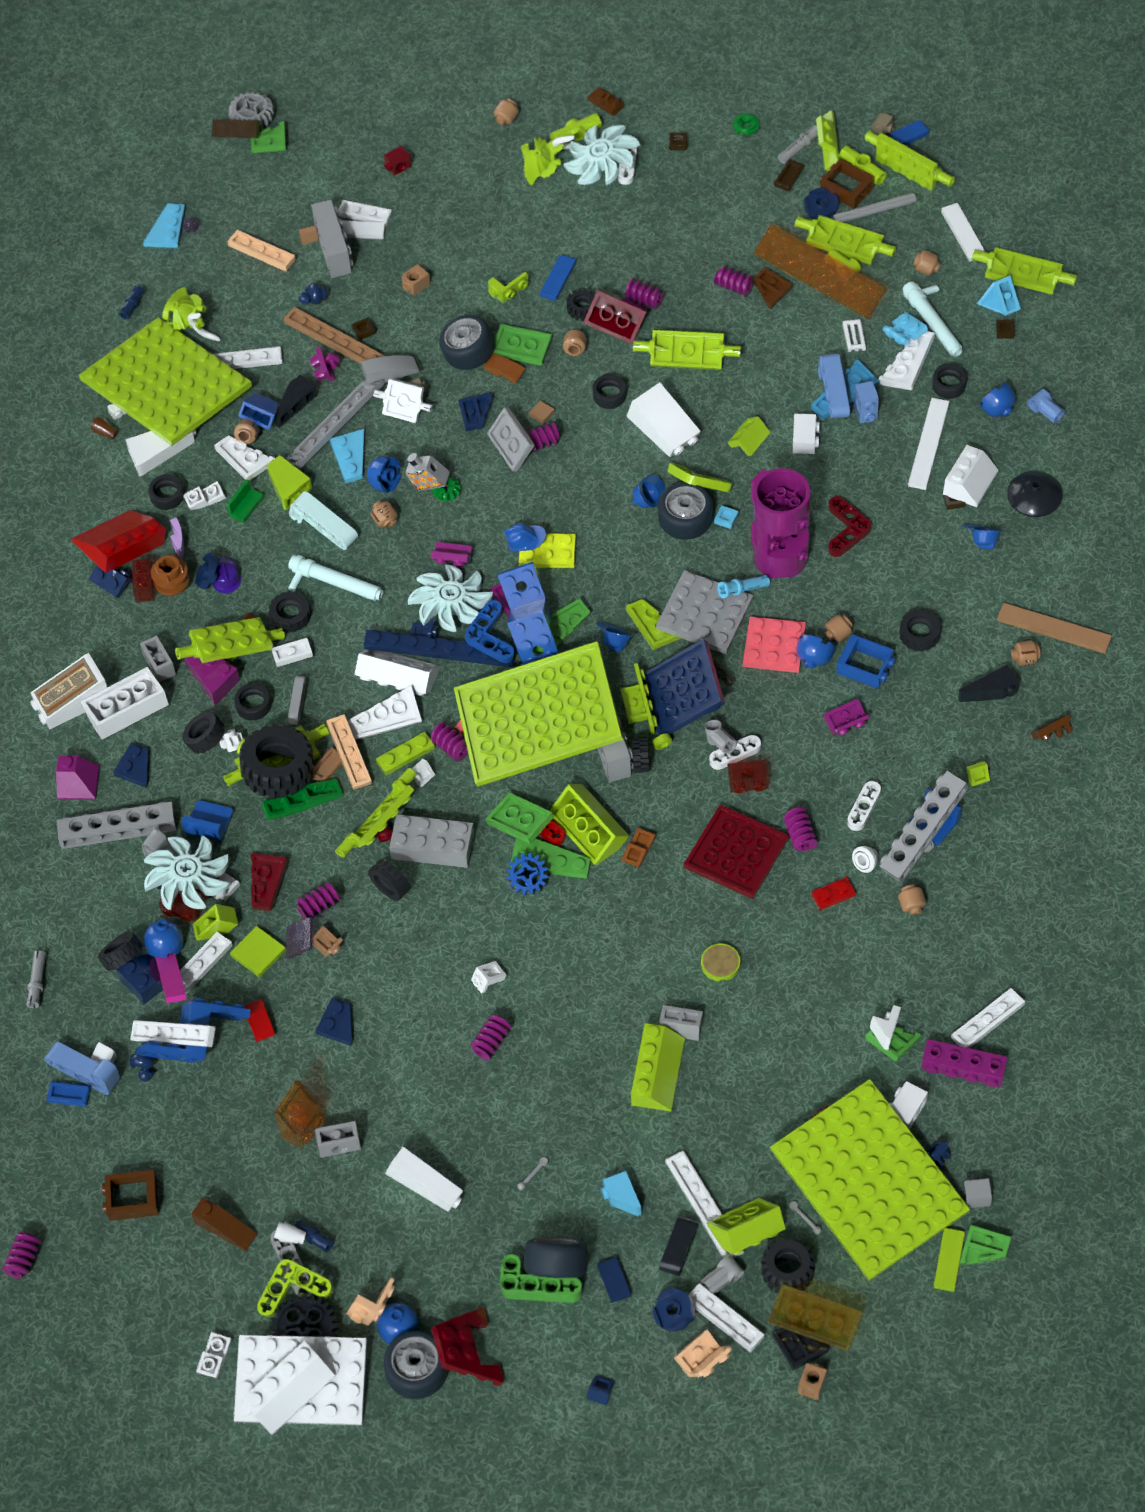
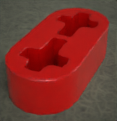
M553 820L539 834L547 842L555 846H559L565 841L564 830ZM553 834H555L556 836L560 834V838H553Z

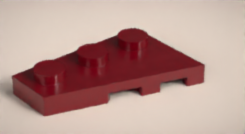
M251 853V905L253 909L272 911L289 861L287 857Z

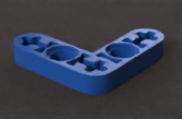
M491 600L485 604L466 630L465 641L468 645L502 663H509L514 658L513 647L488 633L502 613L500 602ZM497 608L496 610H493V611H492L491 617H490V616H489V614H490V609ZM480 620H486L488 621V625L481 626L478 622ZM476 630H478L477 637L470 638V635L474 636ZM486 642H493L495 646L487 648L484 644Z

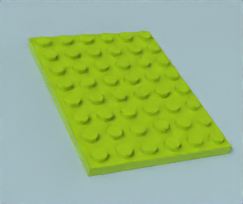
M159 317L79 374V378L83 383L171 446L252 387L249 379L178 330H174L171 325Z
M598 641L454 688L474 781L477 787L623 740Z
M870 1079L770 1146L772 1153L869 1281L970 1212L966 1203Z

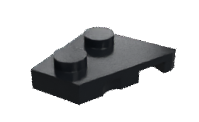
M791 1323L772 1332L773 1339L792 1371L829 1352L827 1346L817 1343L813 1340V1337L801 1332L799 1328Z

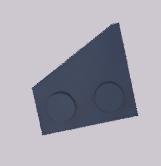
M492 393L458 399L466 431L484 428L493 400Z
M131 742L113 771L114 776L147 788L148 748Z
M331 998L317 1026L316 1034L352 1046L350 1004Z

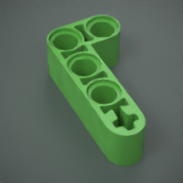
M509 1254L502 1260L500 1287L502 1295L507 1299L574 1303L582 1298V1285L577 1278H547L521 1274V1262L518 1256ZM509 1265H516V1266H517V1267L514 1268V1269H508V1268H507ZM508 1284L515 1285L512 1289L505 1288ZM529 1285H533L536 1287L533 1290L526 1289V1287ZM552 1286L557 1288L555 1291L547 1290L549 1287Z

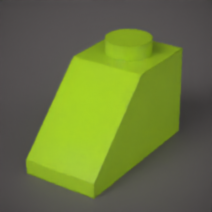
M220 904L212 906L192 924L196 941L209 939L216 932L221 935L228 934L238 925L235 909Z

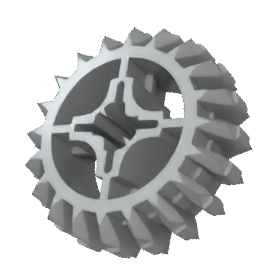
M254 91L252 93L246 92L245 95L240 93V96L235 97L229 106L230 120L260 121L261 130H263V126L268 127L269 122H272L274 117V106L270 98H267L266 94L262 95L261 92L257 94Z

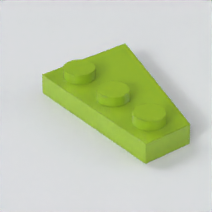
M643 599L626 605L627 613L652 650L682 639L656 629L661 615H659V611Z

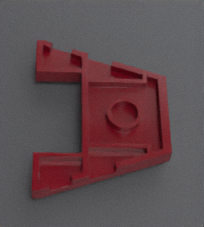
M483 1307L437 1324L431 1329L442 1368L465 1376L467 1374L476 1376L477 1380L480 1381L489 1380L496 1386H501L504 1383L500 1365H481L471 1328H485L488 1325Z

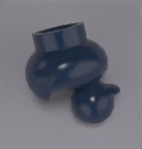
M311 283L305 288L306 292H302L298 297L302 304L308 305L310 302L314 305L319 304L321 300H326L325 286Z
M136 1048L135 1053L130 1056V1066L132 1068H142L138 1073V1077L141 1081L147 1082L154 1075L150 1068L154 1066L155 1060L153 1057L136 1055Z

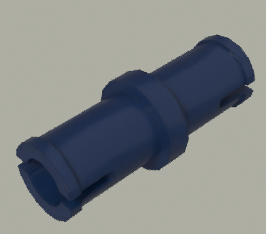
M134 286L130 296L126 297L125 304L119 312L121 318L129 319L134 308H137L139 305L138 301L145 292L142 287Z
M301 1220L297 1221L294 1225L306 1232L305 1239L307 1243L316 1245L326 1253L332 1248L334 1242L322 1235L317 1228L313 1229Z

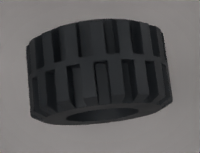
M783 1237V1241H780L778 1238L775 1240V1244L770 1243L768 1249L764 1250L761 1272L765 1283L768 1282L770 1290L774 1287L777 1294L782 1291L784 1296H788V1292H792V1295H797V1290L803 1292L805 1286L809 1287L814 1276V1256L809 1246L805 1247V1242L800 1241L798 1243L797 1238L793 1237L792 1240H788V1237ZM790 1259L797 1262L800 1268L793 1273H784L776 1267V1264L782 1260Z

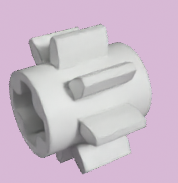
M230 729L224 732L219 743L221 748H227L228 752L237 750L243 737L241 732Z

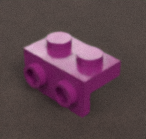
M436 542L435 551H431V559L435 560L436 564L446 565V562H452L454 566L464 567L465 564L471 563L472 546Z
M859 699L823 714L831 734L838 733L839 736L850 732L848 728L855 726L857 729L866 725V720L870 718L869 714H865Z

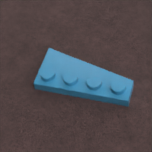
M858 359L850 369L843 373L849 404L854 402L856 384L873 381L875 388L879 386L880 381ZM825 392L811 404V409L821 420L830 416Z

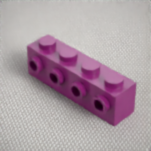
M927 1039L921 1069L931 1074L941 1073L949 1078L959 1077L971 1083L981 1082L989 1087H1001L1007 1057Z

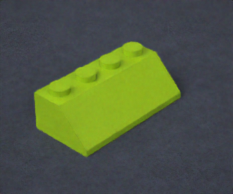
M568 784L550 809L555 822L581 851L591 859L594 865H598L617 852L629 837L583 784Z
M644 1024L631 1091V1106L672 1111L685 1038L666 1026Z

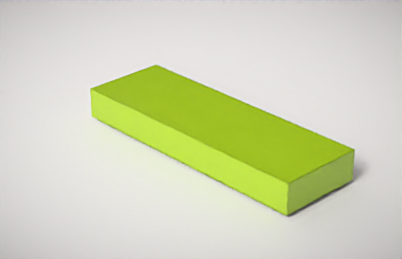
M944 1228L933 1288L955 1291L965 1235L964 1231Z

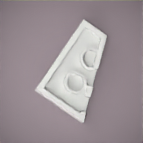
M229 435L214 445L215 450L245 480H251L267 469V465L271 460L275 459L272 456L268 457L262 454V451L258 449L253 450L247 447L245 443L239 442Z

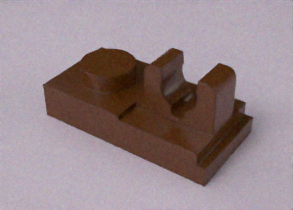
M600 87L588 96L589 102L612 116H615L625 107L619 98H615L611 93L606 92Z
M1070 715L1062 716L1031 732L1033 739L1041 738L1043 741L1051 737V732L1053 731L1058 738L1063 737L1062 728L1067 733H1071L1072 728L1069 724L1071 717Z

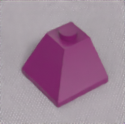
M58 755L56 768L57 799L96 800L99 765L79 756Z

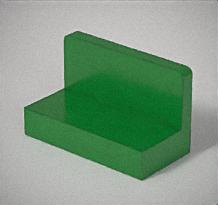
M246 479L227 503L229 517L242 523L248 520L264 499V494L251 488L250 480Z

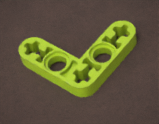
M669 463L667 470L668 473L686 483L710 489L730 492L733 484L724 479L697 474L676 463Z
M282 1260L277 1265L258 1302L257 1310L264 1317L274 1316L276 1314L274 1311L279 1309L280 1303H282L292 1283L322 1298H327L333 1293V1284L328 1279L291 1260ZM290 1264L289 1268L292 1269L291 1273L287 1272L285 1274L284 1278L287 1279V1282L285 1283L283 1280L278 1279L277 1277L278 1275L283 1277L285 1273L283 1267H288ZM304 1273H309L311 1277L307 1284H301L300 1276ZM315 1280L321 1285L326 1283L328 1290L320 1293L321 1289L314 1286ZM275 1283H281L283 1286L279 1294H274L272 1291ZM270 1294L272 1297L277 1298V1301H274L272 1299L270 1303V1306L272 1307L271 1311L267 1310L265 1312V1308H263V1305L269 1304L271 1299L268 1297V1295Z

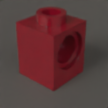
M402 146L384 154V167L394 176L412 167L410 155Z

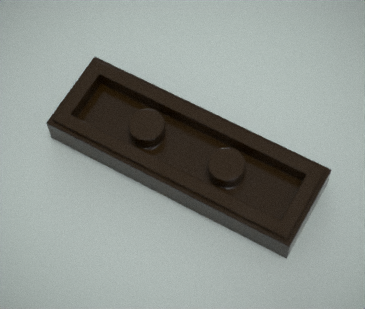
M213 120L211 137L259 138L260 121Z

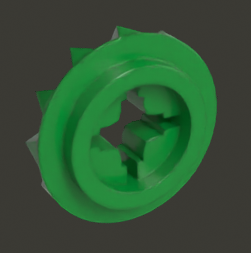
M745 113L736 116L732 125L736 134L741 133L742 136L745 134L750 136L751 133L756 134L760 122L756 116Z
M453 476L448 478L446 482L449 487L447 492L444 487L432 489L434 497L440 501L456 499L461 492L459 481L455 480Z

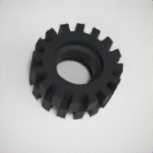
M579 288L578 292L574 290L572 291L573 294L570 293L568 295L569 297H567L566 302L567 312L572 319L575 317L576 321L579 318L581 321H584L595 293L592 290L587 292L586 288H584V291H581V288ZM581 302H586L589 304L586 307L576 306V304Z
M632 738L634 773L649 772L647 738Z

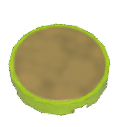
M718 943L711 945L701 956L702 971L708 978L714 981L730 980L737 975L740 969V956L732 946Z

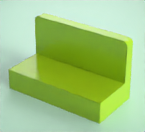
M758 416L747 418L727 443L732 448L740 446L747 456H752L770 434V431Z

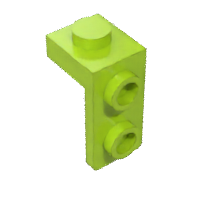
M524 272L506 286L492 277L488 280L489 294L499 299L502 303L512 299L517 292L524 290L529 284L528 274Z

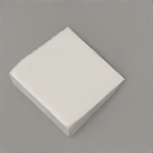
M99 1042L91 1059L98 1063L102 1059L113 1063L117 1055L113 1049Z

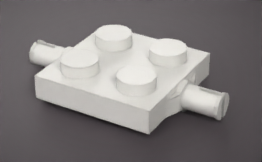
M392 378L389 379L385 392L375 389V394H373L374 397L383 399L384 407L382 414L414 423L418 422L421 410L431 412L433 405L423 403L424 387Z

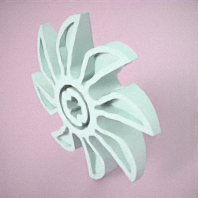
M597 125L593 126L586 132L584 137L587 146L573 141L570 142L569 149L576 160L564 163V167L570 173L582 175L578 180V184L586 185L598 181L604 170L606 184L612 183L619 175L617 163L633 169L634 159L628 150L638 147L640 144L632 136L621 135L626 129L624 125H615L605 129L600 139H598Z
M445 565L449 581H444L442 575L438 573H426L418 576L417 581L425 586L411 593L408 598V605L422 604L419 610V618L424 626L438 614L440 626L447 631L456 632L452 615H457L462 623L471 624L479 614L476 610L482 609L488 601L492 600L493 592H479L482 580L478 571L463 583L462 572L455 566Z
M169 837L168 841L178 854V857L173 856L169 850H158L149 854L144 859V863L159 866L147 875L144 883L145 892L162 885L161 900L163 905L169 910L172 909L174 899L179 891H182L183 902L187 906L194 909L206 908V905L195 889H199L206 896H213L224 892L229 887L228 882L215 879L226 871L229 863L228 854L210 861L212 858V846L206 837H201L199 847L194 855H191V846L187 840L180 837Z

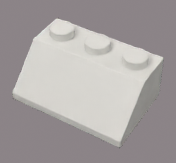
M966 445L945 479L943 495L977 507L996 477L998 469L983 450Z

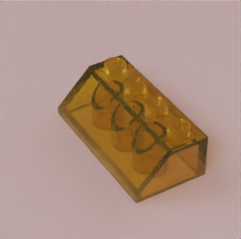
M782 1284L768 1323L849 1351L862 1322V1311Z

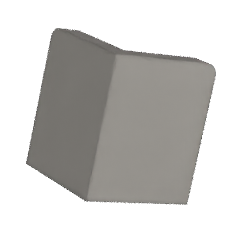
M989 1179L964 1182L966 1205L969 1208L991 1206L992 1195Z

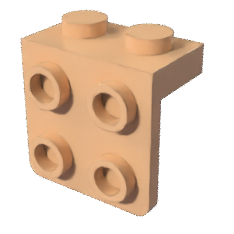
M392 1277L389 1279L376 1303L357 1295L346 1314L354 1322L363 1323L369 1326L372 1320L376 1322L378 1315H381L386 1306L385 1303L395 1289V1286L392 1285L395 1279Z
M704 1330L675 1355L674 1359L689 1377L699 1378L702 1375L706 1377L713 1372V1366L716 1363H722L730 1356L728 1353L732 1348L730 1346H719L709 1331Z

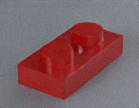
M846 877L812 891L811 895L821 911L855 897L856 892Z

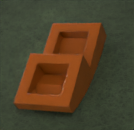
M492 354L483 367L496 377L502 375L514 384H516L525 370L524 367L514 361L496 354Z
M637 828L631 843H628L621 861L640 868L655 841L656 835Z

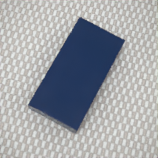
M617 1257L598 1263L597 1268L610 1302L614 1303L631 1297Z

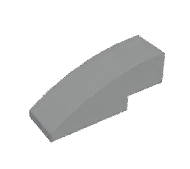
M383 356L361 361L362 371L367 383L380 379L388 382L391 378L398 379L419 372L413 356Z

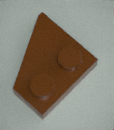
M765 267L753 278L756 288L769 309H772L792 289L791 283Z

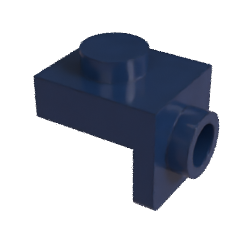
M430 619L429 624L425 626L422 623L413 622L410 635L434 638L437 637L438 626H435L434 619Z

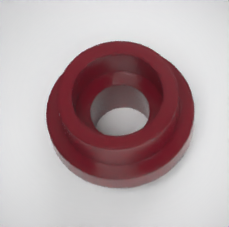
M385 828L376 834V838H378L379 842L391 841L393 830L390 831V828Z

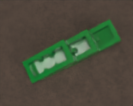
M337 779L305 784V788L301 791L297 790V793L292 796L289 794L285 798L280 797L262 801L261 807L267 821L300 813L341 797L343 793Z

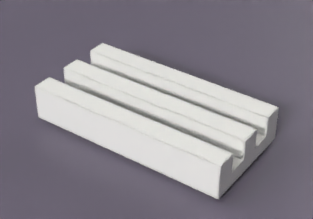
M861 320L843 321L848 352H852V350L859 351V349H862V351L866 350ZM854 324H857L861 344L857 343ZM847 325H850L854 345H851Z

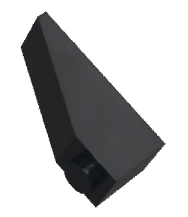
M301 374L287 385L275 414L278 428L283 426L317 397L316 386Z
M1005 665L960 689L958 700L959 702L1004 699L1008 696L1012 697L1019 690L1020 680L1008 665Z

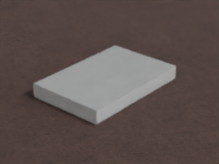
M504 407L487 435L511 470L518 471L535 445L512 411Z

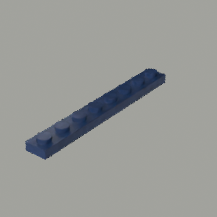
M368 629L366 630L364 649L502 667H513L514 662L513 658L509 663H502L463 641ZM484 644L485 647H487V648H492V647H494V645H486V644Z

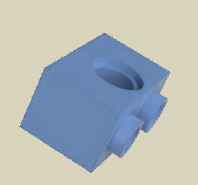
M873 381L855 385L854 408L860 423H869L877 420L879 397Z

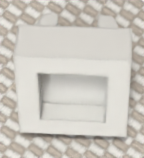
M424 759L412 768L417 774L414 780L420 787H423L435 775L427 760Z

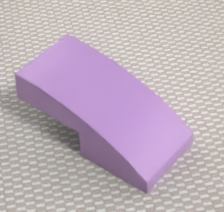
M176 517L170 520L174 533L170 537L174 550L178 557L182 559L184 557V540L179 521Z

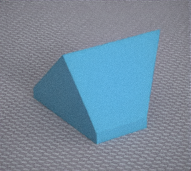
M1011 276L993 282L977 303L1004 314V316L1021 309Z

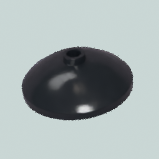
M1028 471L1019 474L1010 482L1007 497L1010 505L1017 512L1029 517H1043L1058 509L1062 502L1063 491L1059 482L1051 475L1040 471Z

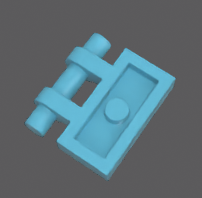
M904 312L892 322L894 327L887 325L883 327L886 336L894 338L898 344L905 346L909 344L910 338L915 341L928 331L924 323L907 312Z

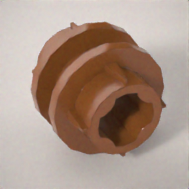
M168 554L161 557L152 566L151 576L153 584L159 593L173 597V595L183 592L188 587L190 581L187 565L182 559Z

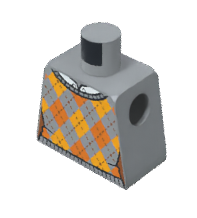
M416 453L409 455L406 475L417 491L445 487L450 472L430 455L418 457Z

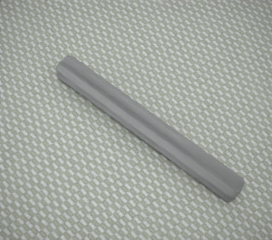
M914 193L906 194L838 213L833 217L834 220L840 222L850 221L916 202V196Z

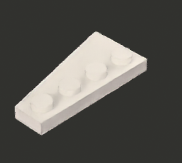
M927 331L915 341L910 338L909 344L905 346L902 352L897 354L896 360L886 368L885 374L878 378L880 381L879 385L912 390L935 338L934 332Z

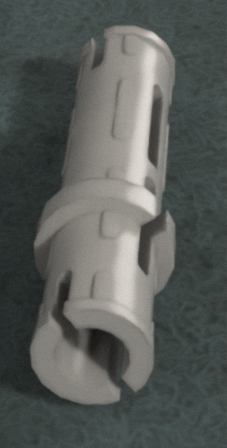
M813 125L807 132L799 135L795 142L778 155L779 161L785 164L802 148L809 146L811 141L818 136L817 126Z
M35 951L33 954L30 983L27 985L29 992L26 1005L29 1008H34V1004L35 1008L39 1007L40 994L43 991L42 979L46 958L44 951H39V954Z

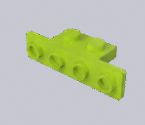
M832 111L816 118L819 145L822 146L826 171H829L831 166L839 160L834 112Z
M635 663L634 668L638 685L622 688L620 691L628 723L648 720L652 735L655 734L654 727H657L655 715L651 716L650 711H653L651 700H647L646 697L649 695L647 684L643 685L642 680H645L644 671L639 669L638 663Z

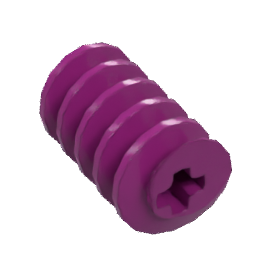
M724 265L717 271L714 277L715 285L725 286V289H731L732 292H737L739 295L743 294L744 297L750 294L753 286L752 275H749L746 279L745 272L739 276L740 270H736L733 273L734 268L731 267L727 271V265Z
M632 277L625 290L627 299H633L634 302H639L641 305L645 304L647 307L657 310L663 301L664 291L660 293V287H657L654 291V285H650L647 288V282H644L641 286L642 281L638 280L635 283V278Z
M551 422L550 427L548 424H545L544 430L539 426L537 427V432L533 428L530 430V434L528 431H525L535 445L533 447L534 452H536V446H539L542 450L544 443L548 448L551 441L554 445H557L559 433L554 422Z
M442 721L433 729L431 741L439 748H442V751L452 757L453 760L459 762L468 755L465 739L462 740L463 736L461 734L457 735L456 730H452L450 725L446 726L447 723Z
M804 807L794 808L784 816V822L793 843V848L797 851H808L815 848L818 844V841L815 840L816 836L813 833V828L810 827L811 822L808 820L807 810Z
M326 882L324 883V888L319 886L317 892L312 890L310 892L311 896L305 894L304 900L299 897L296 906L302 918L308 922L307 915L315 918V910L321 914V907L328 910V903L334 907V900L337 899L340 902V899L334 887Z
M491 1015L488 1018V1022L484 1024V1028L480 1029L479 1034L475 1036V1040L471 1042V1048L474 1053L480 1058L490 1061L491 1058L488 1054H495L493 1048L498 1049L500 1047L496 1041L501 1043L504 1041L501 1035H508L506 1029L511 1030L510 1024L499 1016Z
M22 1231L18 1232V1235L15 1236V1242L12 1243V1249L8 1253L9 1257L6 1258V1264L2 1267L4 1273L17 1279H21L22 1274H29L25 1267H31L32 1263L28 1259H35L31 1252H38V1248L34 1245H41V1241L34 1235Z

